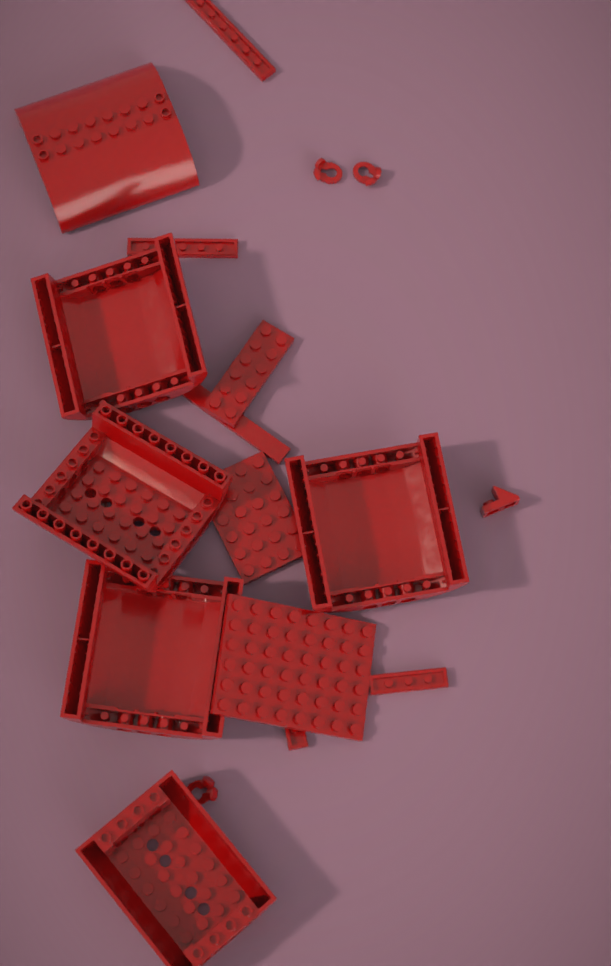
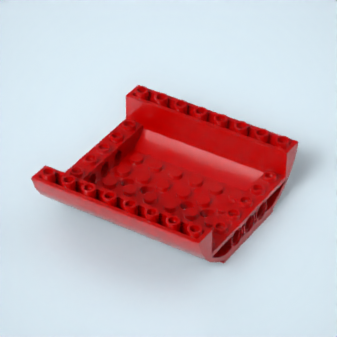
M103 401L92 413V427L33 497L30 498L23 494L12 507V510L144 590L153 592L169 580L207 530L227 493L233 475ZM88 492H92L96 496L93 498H88L85 496V494ZM103 502H110L112 505L106 508L101 504ZM142 521L144 525L137 527L134 525V522ZM156 530L160 532V535L152 536L150 532Z

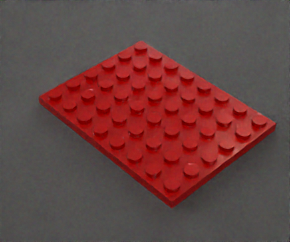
M228 594L210 714L359 742L363 741L376 624Z

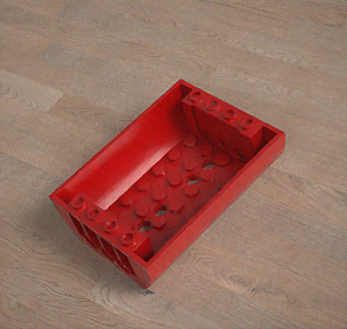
M173 770L169 771L75 849L76 853L166 966L204 965L277 900L275 895ZM153 839L157 840L159 845L157 850H148L147 843ZM164 855H168L171 858V864L168 867L160 865V859ZM189 887H194L197 890V895L193 899H188L185 895ZM207 903L209 905L210 911L207 915H201L198 912L200 904Z

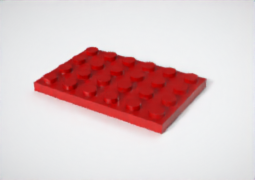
M261 451L223 469L233 475V478L212 522L240 578L244 579V585L302 558L294 511L264 452Z

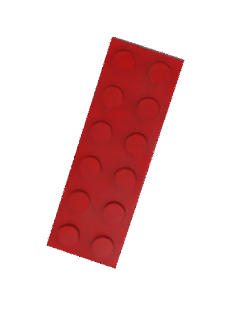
M262 320L203 403L202 409L234 428L293 344L294 338Z

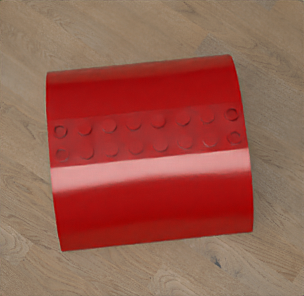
M151 62L14 109L62 234L200 185L182 127L159 73Z
M172 232L154 238L156 248L55 280L50 274L46 273L31 278L55 391L63 419L92 420V413L103 401L124 413H130L181 396L197 387L207 377L208 372Z
M438 432L419 435L416 443L311 461H305L304 455L284 458L313 611L322 613L352 612L417 601L450 592L470 582Z
M86 559L60 717L80 724L125 732L182 739H221L225 717L210 714L226 599L228 594L242 596L244 579L224 577V582L172 575L161 587L153 592H148L98 561Z

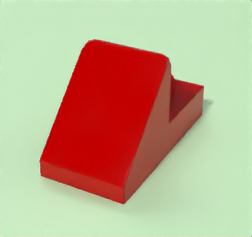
M493 486L491 492L495 501L491 499L484 502L480 513L485 518L517 505L520 498L516 494Z

